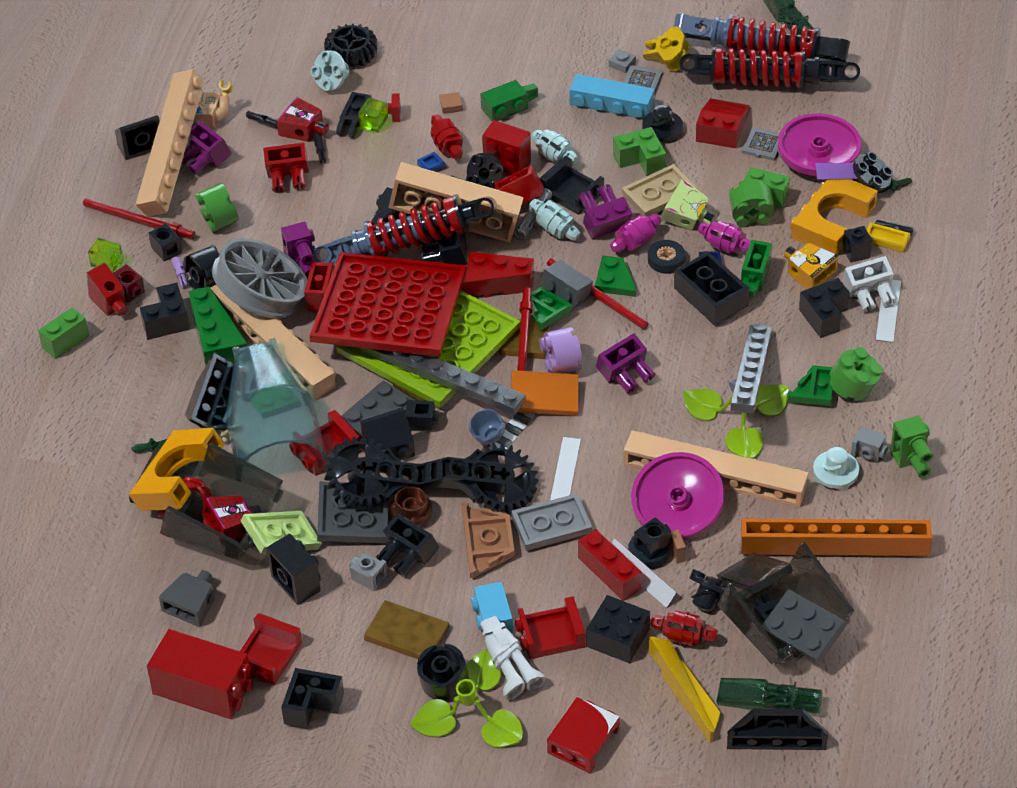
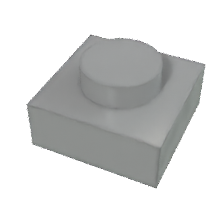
M618 49L609 59V67L626 73L630 65L636 62V55Z

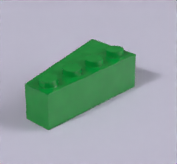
M205 287L188 291L205 366L213 353L233 364L248 362L247 343L211 288Z

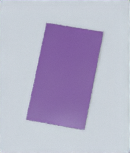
M816 163L817 179H857L853 171V163Z

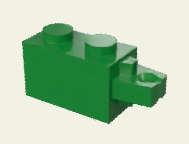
M513 80L480 93L481 109L491 121H498L528 109V102L538 97V87L534 83L521 86L517 80Z
M751 240L741 272V281L750 288V297H755L757 291H762L772 259V243Z

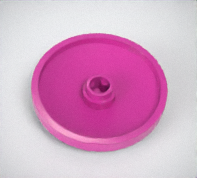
M807 114L789 121L781 129L778 136V152L784 163L793 170L802 174L817 176L816 163H854V160L861 152V138L854 126L842 118L829 114Z
M673 452L661 455L643 467L634 481L631 501L636 518L642 526L656 517L662 523H666L671 531H680L683 540H687L704 533L716 522L724 505L725 494L720 475L711 463L692 453Z

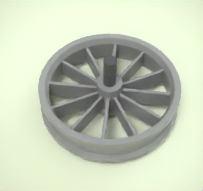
M245 238L230 240L223 245L219 257L212 266V275L218 288L235 304L257 315L269 318L288 317L297 311L300 300L305 297L304 291L307 278L302 269L288 255L264 242Z

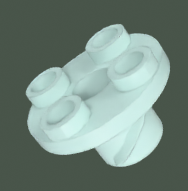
M322 51L311 68V75L321 89L324 91H334L340 88L348 77L349 66L344 62L339 53L335 51Z
M833 447L815 459L813 464L814 480L829 488H835L840 491L847 490L858 478L859 464L845 449Z

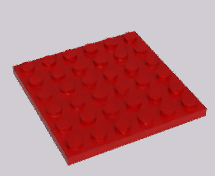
M340 252L310 332V342L440 357L463 285L466 266Z

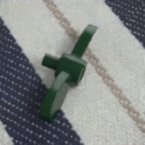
M891 177L890 184L884 190L877 191V193L890 189L896 191L900 186L912 183V179L905 178L896 181Z
M150 438L148 443H138L131 446V450L133 452L146 450L156 452L158 449H161L167 439L156 442L153 438Z

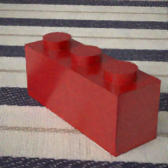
M597 529L578 540V558L622 601L641 590L642 572Z

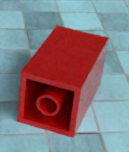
M171 629L167 630L147 664L152 694L228 719H232L235 712L241 709L246 692L249 693L253 686V679H251L250 673L251 665L249 664L247 653Z

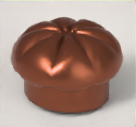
M416 487L400 489L396 493L391 507L393 517L398 513L418 526L430 518L433 510L430 499L423 490Z

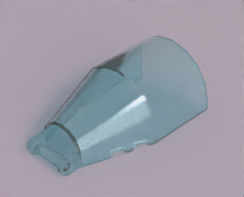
M276 338L269 339V342L253 344L239 348V346L232 347L235 364L225 421L239 481L243 480V466L248 459L260 450L276 444L291 442L309 444L319 450L323 461H325L327 454L314 401L278 351Z

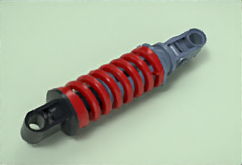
M676 14L673 27H679L685 38L711 41V45L721 44L726 52L729 48L734 49V51L744 49L745 52L754 49L756 54L758 51L760 53L761 50H765L768 55L772 50H775L780 56L782 51H787L791 57V54L795 51H805L807 58L818 56L820 59L847 62L850 41L842 38L823 37L818 27L813 30L809 29V33L808 28L803 27L801 35H797L798 27L796 25L792 26L791 33H786L787 24L785 23L781 25V29L776 28V22H771L770 27H766L765 20L760 21V26L755 25V19H750L749 24H744V17L737 18L732 14L729 15L727 20H721L719 17H715L712 20L686 14ZM702 26H705V29H703L702 32H699V29H701Z
M455 194L450 198L443 199L444 209L440 210L437 202H432V213H429L426 205H422L421 213H417L416 209L412 208L410 209V216H406V213L402 211L399 213L400 219L396 220L394 215H389V222L385 223L383 218L377 220L378 224H374L372 221H365L364 229L359 231L353 230L351 231V236L337 239L315 248L313 251L314 261L321 263L335 262L340 252L386 257L389 251L396 254L400 251V248L408 250L411 245L419 247L421 242L430 244L432 238L440 241L443 238V234L448 238L454 235V231L457 234L469 233L468 222L494 214L497 209V203L489 196L462 203L459 195ZM483 201H488L491 204L490 212L486 213L481 209ZM321 249L328 251L329 258L327 260H323L320 257Z

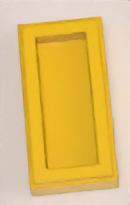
M871 222L866 229L872 239V244L899 252H904L910 239V233Z

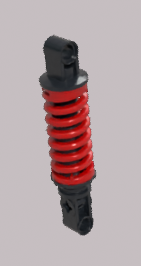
M713 46L711 55L685 54L680 59V68L683 73L710 75L711 85L716 83L726 84L730 75V81L733 85L738 83L739 76H741L743 85H748L749 80H752L753 85L757 86L760 80H763L764 86H769L771 81H774L775 87H779L782 81H784L786 87H791L792 82H794L797 88L803 89L807 82L813 83V85H818L819 81L852 83L860 75V68L854 62L820 61L818 56L807 58L805 51H795L791 54V57H789L787 51H782L781 56L778 57V53L775 50L771 51L770 56H767L765 50H761L758 56L756 51L751 49L748 58H746L744 49H739L737 57H735L734 49L729 48L726 55V51H723L722 48ZM685 60H693L695 62L692 69L684 68L683 63ZM852 67L856 70L857 74L850 78L846 76L845 70Z

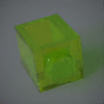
M368 98L358 113L360 128L379 133L388 118L387 102Z
M98 238L88 251L91 267L95 268L105 262L113 273L123 263L124 255L122 254L121 244Z

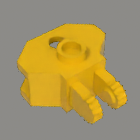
M670 27L662 36L645 42V47L650 50H645L642 56L647 60H659L660 64L664 63L670 72L678 71L680 69V59L685 54H689L690 45L679 27Z

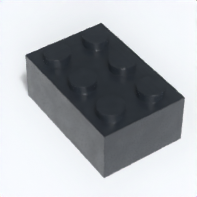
M709 251L674 270V289L714 325L749 306L750 288Z

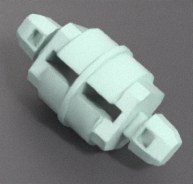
M548 129L544 132L540 130L533 132L531 137L536 142L535 146L538 148L539 153L545 156L547 160L557 163L564 156L572 159V165L578 162L579 157L574 153L575 148L572 147L571 142L563 135Z
M539 199L531 201L529 207L536 214L535 221L546 232H549L558 239H562L565 235L573 241L579 238L581 232L573 225L574 218L563 207H560L551 200H548L545 204Z

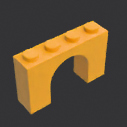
M824 179L821 188L812 194L808 204H804L800 214L792 219L790 223V228L792 229L791 238L804 244L811 243L838 255L843 248L844 230H847V228L824 219L820 214L828 209L839 208L867 218L876 206L878 190L851 179Z
M214 428L173 430L130 491L129 496L140 511L181 509L190 496L191 491L180 476L171 477L172 474L188 463L214 460L225 445Z

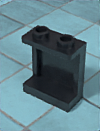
M564 156L540 177L543 187L552 192L551 200L578 215L585 210L579 196L583 192L591 191L596 200L601 197L598 189L604 185V177L599 176L596 180H593L573 169L572 159Z

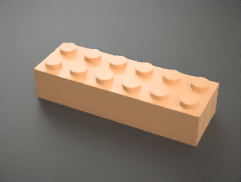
M400 163L389 203L390 209L410 214V209L415 208L417 213H421V206L426 205L429 213H432V202H437L440 210L444 209L443 199L450 198L455 194L459 195L462 203L489 196L497 203L495 213L468 222L469 232L511 243L524 197L407 163ZM483 201L481 209L488 213L491 210V204L488 201Z

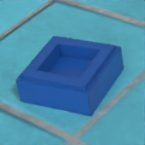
M435 152L417 159V165L421 168L434 172L446 169L445 162Z

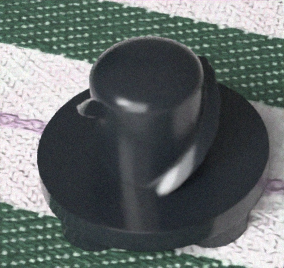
M658 105L654 108L653 112L645 116L642 121V129L652 127L659 141L673 143L682 133L683 121L676 113L672 112L669 106Z
M869 151L867 154H861L854 160L853 171L857 179H853V181L878 191L884 190L890 184L893 171L874 152Z
M479 153L471 157L467 166L466 180L495 189V182L504 178V169L500 160L491 153Z
M695 569L692 570L689 579L700 584L696 594L692 595L691 598H693L692 603L703 611L711 612L714 608L717 609L716 602L720 594L733 598L736 591L735 587L723 583V581L712 576H706V574Z

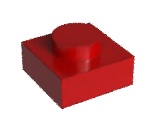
M400 93L392 94L391 102H388V114H392V122H400L401 119Z

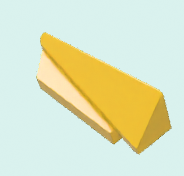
M653 636L649 637V654L660 667L661 676L709 743L713 742L714 733L720 719V711L685 663L680 661L672 642Z

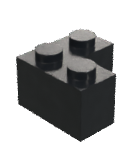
M836 278L800 292L799 311L820 338L840 331L841 312L848 310L849 291L841 280Z
M177 282L156 287L159 303L140 307L142 324L147 340L190 330L187 311Z
M295 668L281 707L284 724L308 728L314 709L338 713L344 695L342 676Z

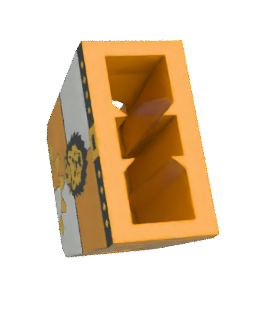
M807 243L800 250L790 246L784 253V257L789 260V275L805 289L822 284L837 271L838 255L811 243Z

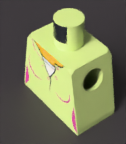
M681 179L660 218L692 230L697 221L710 224L715 215L705 210L709 200L708 197L687 181Z

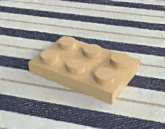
M672 164L623 187L622 195L642 216L648 217L651 214L664 210L681 179H684L696 189L697 187Z

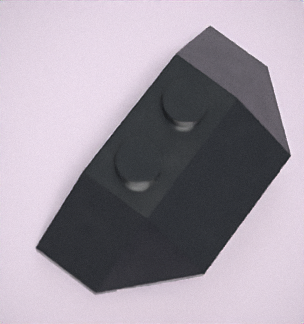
M216 353L212 354L197 380L185 413L190 422L201 428H214L215 431L227 430L232 427L243 395L239 380L234 372V364Z
M753 708L727 731V749L826 750L828 732L804 709Z

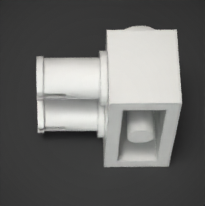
M886 256L845 268L842 281L849 291V297H858L863 312H868L867 308H869V311L876 308L870 292L878 291L883 306H888L887 302L890 305L896 302V298L890 288L894 274Z

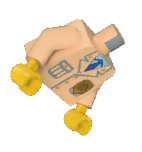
M223 80L219 82L222 96L221 93L201 92L192 126L200 120L210 129H214L217 122L221 121L228 114L230 100L228 94L233 90V85L230 81L227 88H223Z

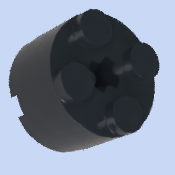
M214 245L184 257L185 274L189 272L191 279L188 282L193 290L205 287L211 288L216 285L212 275V266L219 257V252Z
M444 644V646L438 647L436 645L430 646L418 658L417 671L424 692L433 699L444 700L447 703L452 701L453 698L458 696L456 692L457 683L463 679H470L463 653L451 644Z

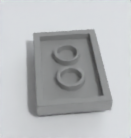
M577 493L511 511L512 519L526 551L592 532L591 523Z

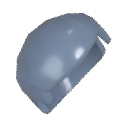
M483 409L475 413L470 419L469 430L479 443L490 445L500 440L503 436L505 424L495 410Z

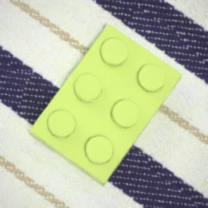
M302 511L244 514L241 519V523L261 554L267 553L269 545L289 533L296 540L302 541L306 551L319 550L322 544L321 541H317V534Z

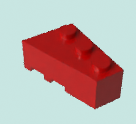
M470 252L463 279V292L471 296L483 295L486 298L491 297V294L504 292V295L523 293L525 287L532 289L534 258Z

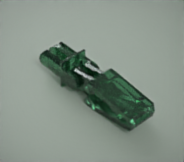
M763 0L778 23L787 24L790 33L793 25L798 27L797 35H801L803 27L808 28V33L809 29H814L808 22L809 16H803L797 10L794 0Z
M721 678L716 702L720 706L752 710L753 708L804 709L807 713L819 714L823 691L820 689L797 687L796 682H794V685H778L768 683L766 679Z

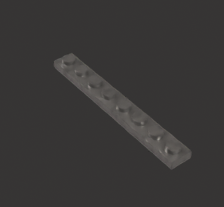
M764 324L750 325L730 411L754 413L772 327H767Z
M365 349V353L513 415L526 402V395L432 356Z

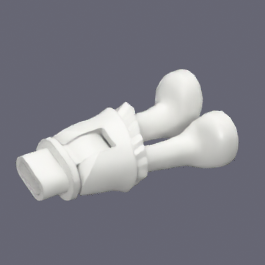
M497 616L483 620L480 623L483 629L482 636L485 638V644L492 658V663L495 664L497 671H503L507 680L503 688L505 699L511 700L516 698L523 692L525 687L528 691H532L543 685L546 680L544 674L532 668L521 653L522 648L519 640L506 628L505 623H500ZM510 660H514L523 676V679L518 675Z

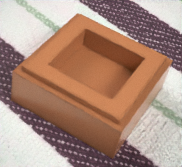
M459 92L439 95L443 113L463 110Z
M678 530L671 531L670 548L677 564L685 562L686 546L681 533Z

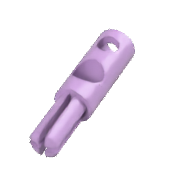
M174 257L172 258V264L176 271L177 279H179L181 287L186 289L189 285L181 258Z

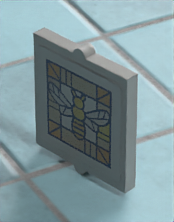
M630 65L623 83L653 88L655 93L662 76V71Z
M752 127L742 153L774 161L778 154L779 133L773 132L770 129L764 130Z

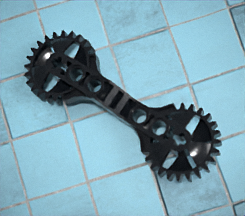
M354 436L351 443L344 439L342 445L337 443L335 448L330 450L329 456L325 460L327 465L323 469V472H326L324 480L330 481L327 488H335L333 496L340 494V502L347 499L349 500L348 506L356 502L358 509H360L362 503L365 504L367 509L370 508L372 502L375 506L379 505L380 500L385 503L391 496L405 487H416L424 492L444 487L461 489L474 503L481 501L480 508L488 505L492 511L494 508L497 509V512H502L505 509L506 513L510 515L512 509L524 508L528 502H531L537 491L535 486L538 483V479L534 478L538 472L531 470L534 463L526 462L529 456L521 457V449L516 453L513 452V445L505 449L504 443H501L499 448H497L495 443H492L490 449L484 445L482 450L477 448L470 456L464 459L445 457L417 464L400 461L389 448L382 451V443L375 446L374 439L366 443L365 437L362 436L361 441L358 442ZM359 449L365 450V457L358 458ZM498 455L505 457V464L498 463ZM521 467L524 473L515 477L513 469ZM452 471L458 472L460 476L455 475ZM348 473L349 482L339 484L337 479ZM380 473L386 474L387 477L381 476ZM475 474L481 475L482 478H478ZM403 476L409 477L410 480L404 479ZM357 487L364 488L363 496L357 495ZM505 492L504 502H498L497 494Z

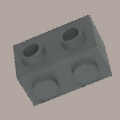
M559 260L544 269L540 286L569 302L574 308L589 298L593 280Z

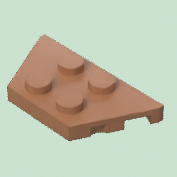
M462 502L470 578H474L515 556L510 515L503 512H494L484 507L478 510L469 507V503Z

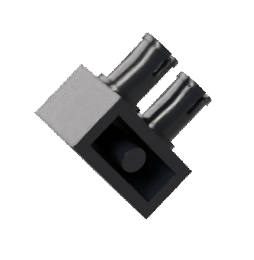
M454 231V235L450 238L443 234V238L440 241L432 238L430 244L421 242L424 252L421 254L422 261L467 265V243L464 233L457 234Z
M397 513L383 530L388 538V543L376 556V559L380 561L382 559L385 560L388 566L399 551H403L405 553L393 569L399 575L405 577L416 562L426 565L440 547L431 533Z

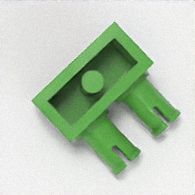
M919 415L893 423L890 453L899 468L912 465L919 478H926L932 471L927 463L933 459L934 455L927 445L928 436H930L929 427L926 423H923Z

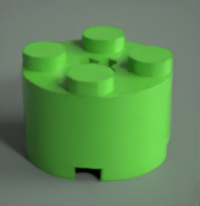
M748 179L739 182V186L735 189L734 186L731 188L729 200L732 216L739 227L756 223L766 225L770 222V218L774 213V204L768 184H763V181L759 179Z
M223 183L216 184L195 194L199 206H203L200 212L204 220L209 219L207 223L212 233L239 220L235 205L231 202L230 195Z
M857 347L856 349L846 350L841 354L829 373L831 376L830 385L841 397L845 399L851 397L855 398L854 401H861L869 395L876 385L883 369L864 348Z

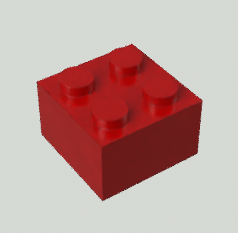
M493 120L482 135L483 153L495 155L502 163L504 172L511 175L529 166L531 163L530 132Z

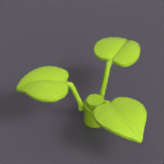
M780 384L760 386L755 408L758 407L759 412L765 416L779 415L785 409L789 386ZM699 388L683 391V401L686 409L694 418L701 421L713 420L716 412H722L731 404L733 397L731 395L730 399L721 406L722 399L720 395L712 389ZM742 412L741 429H731L726 434L725 444L734 455L753 459L762 449L763 438L758 429H745L746 413Z
M487 649L480 651L466 664L470 679H463L457 683L456 692L458 696L454 698L455 702L452 710L450 705L444 700H431L419 709L415 718L410 722L412 728L422 735L435 738L443 737L452 732L456 726L455 718L452 715L457 712L459 703L465 706L476 704L484 718L488 721L481 729L482 738L486 744L494 748H504L518 744L523 737L521 723L515 714L508 710L500 709L491 718L478 699L477 692L479 689L482 691L492 690L501 679V671L495 669V664L492 663V658Z

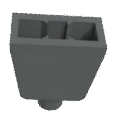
M202 570L197 577L183 573L159 596L161 611L200 627L214 601L213 585L210 583L213 580V576L205 570Z

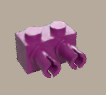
M199 120L191 128L188 138L189 144L186 146L182 164L185 165L196 154H200L188 164L190 170L197 175L209 163L218 167L232 153L225 140Z
M609 184L603 185L598 189V193L604 201L601 205H597L591 191L583 192L579 196L586 209L583 224L591 239L615 232L626 221L632 219L633 213L624 196L616 198Z
M305 221L281 227L284 253L298 264L308 280L311 264L314 262L313 251L315 246L312 242L315 241L313 230L308 229Z
M635 333L598 355L596 368L608 383L617 380L627 394L631 393V391L633 392L638 387V384L627 373L631 369L638 373L644 383H647L648 379L651 381L656 375L644 361L647 348Z

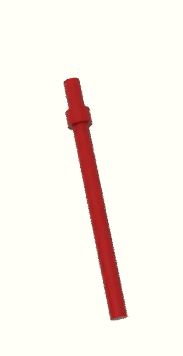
M85 198L83 200V206L154 228L167 223L92 199ZM174 222L171 224L167 223L178 236L194 239L195 231L183 228L182 225Z
M550 258L547 261V266H551L557 261ZM592 285L590 292L592 296L643 330L648 327L649 323Z
M529 287L523 289V297L519 308L521 324L517 371H526L529 321L533 309V303L531 302L532 289Z

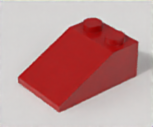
M710 98L701 109L696 123V142L736 149L750 105Z

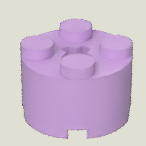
M572 327L546 332L543 338L539 339L540 349L542 352L545 351L546 360H544V367L546 372L565 374L582 369V365L578 366V360H582L581 348L577 335L572 336L570 332L574 330Z

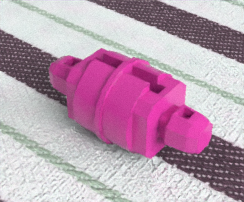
M651 214L648 217L639 215L626 221L615 232L617 238L610 244L612 251H633L644 246L656 235L655 228L662 221L658 214Z
M713 221L712 224L701 223L698 228V232L706 236V241L710 242L712 247L721 252L729 254L734 252L739 254L741 251L748 252L751 241L746 239L747 234L743 233L741 228L731 223L728 224L723 221L717 223Z

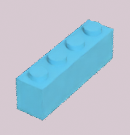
M576 74L570 87V105L644 119L653 108L654 89Z

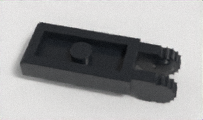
M357 92L351 93L339 117L340 121L336 128L337 135L341 136L345 131V126L350 125L348 137L354 138L357 128L360 126L372 102V95Z

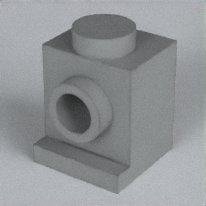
M861 426L852 441L851 455L854 458L858 455L878 463L880 458L886 456L888 446L885 445L886 435Z
M363 553L360 557H353L349 565L351 579L372 591H375L388 576L386 561L383 559L380 561L366 553Z

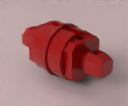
M438 114L431 117L432 127L430 131L433 143L444 156L450 155L455 160L461 159L463 154L461 149L463 138L459 129L451 119H443Z
M676 610L674 613L668 612L666 619L665 616H652L651 626L661 631L664 629L663 636L669 637V640L679 643L680 645L694 646L695 643L701 645L702 638L705 641H717L719 631L709 626L705 628L706 621L700 619L699 615ZM672 624L680 625L681 628H680V629L673 628V627H671V625H672ZM688 628L698 629V632L688 631Z

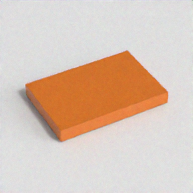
M512 370L511 389L526 395V402L517 412L578 415V374Z

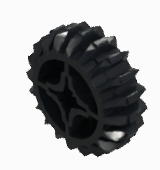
M345 23L343 27L338 25L337 29H331V33H327L324 42L325 51L339 53L349 67L354 66L355 68H357V65L364 66L365 62L370 63L371 59L375 58L378 49L377 38L373 30H369L368 27H362L361 24L356 26L354 23L352 25Z

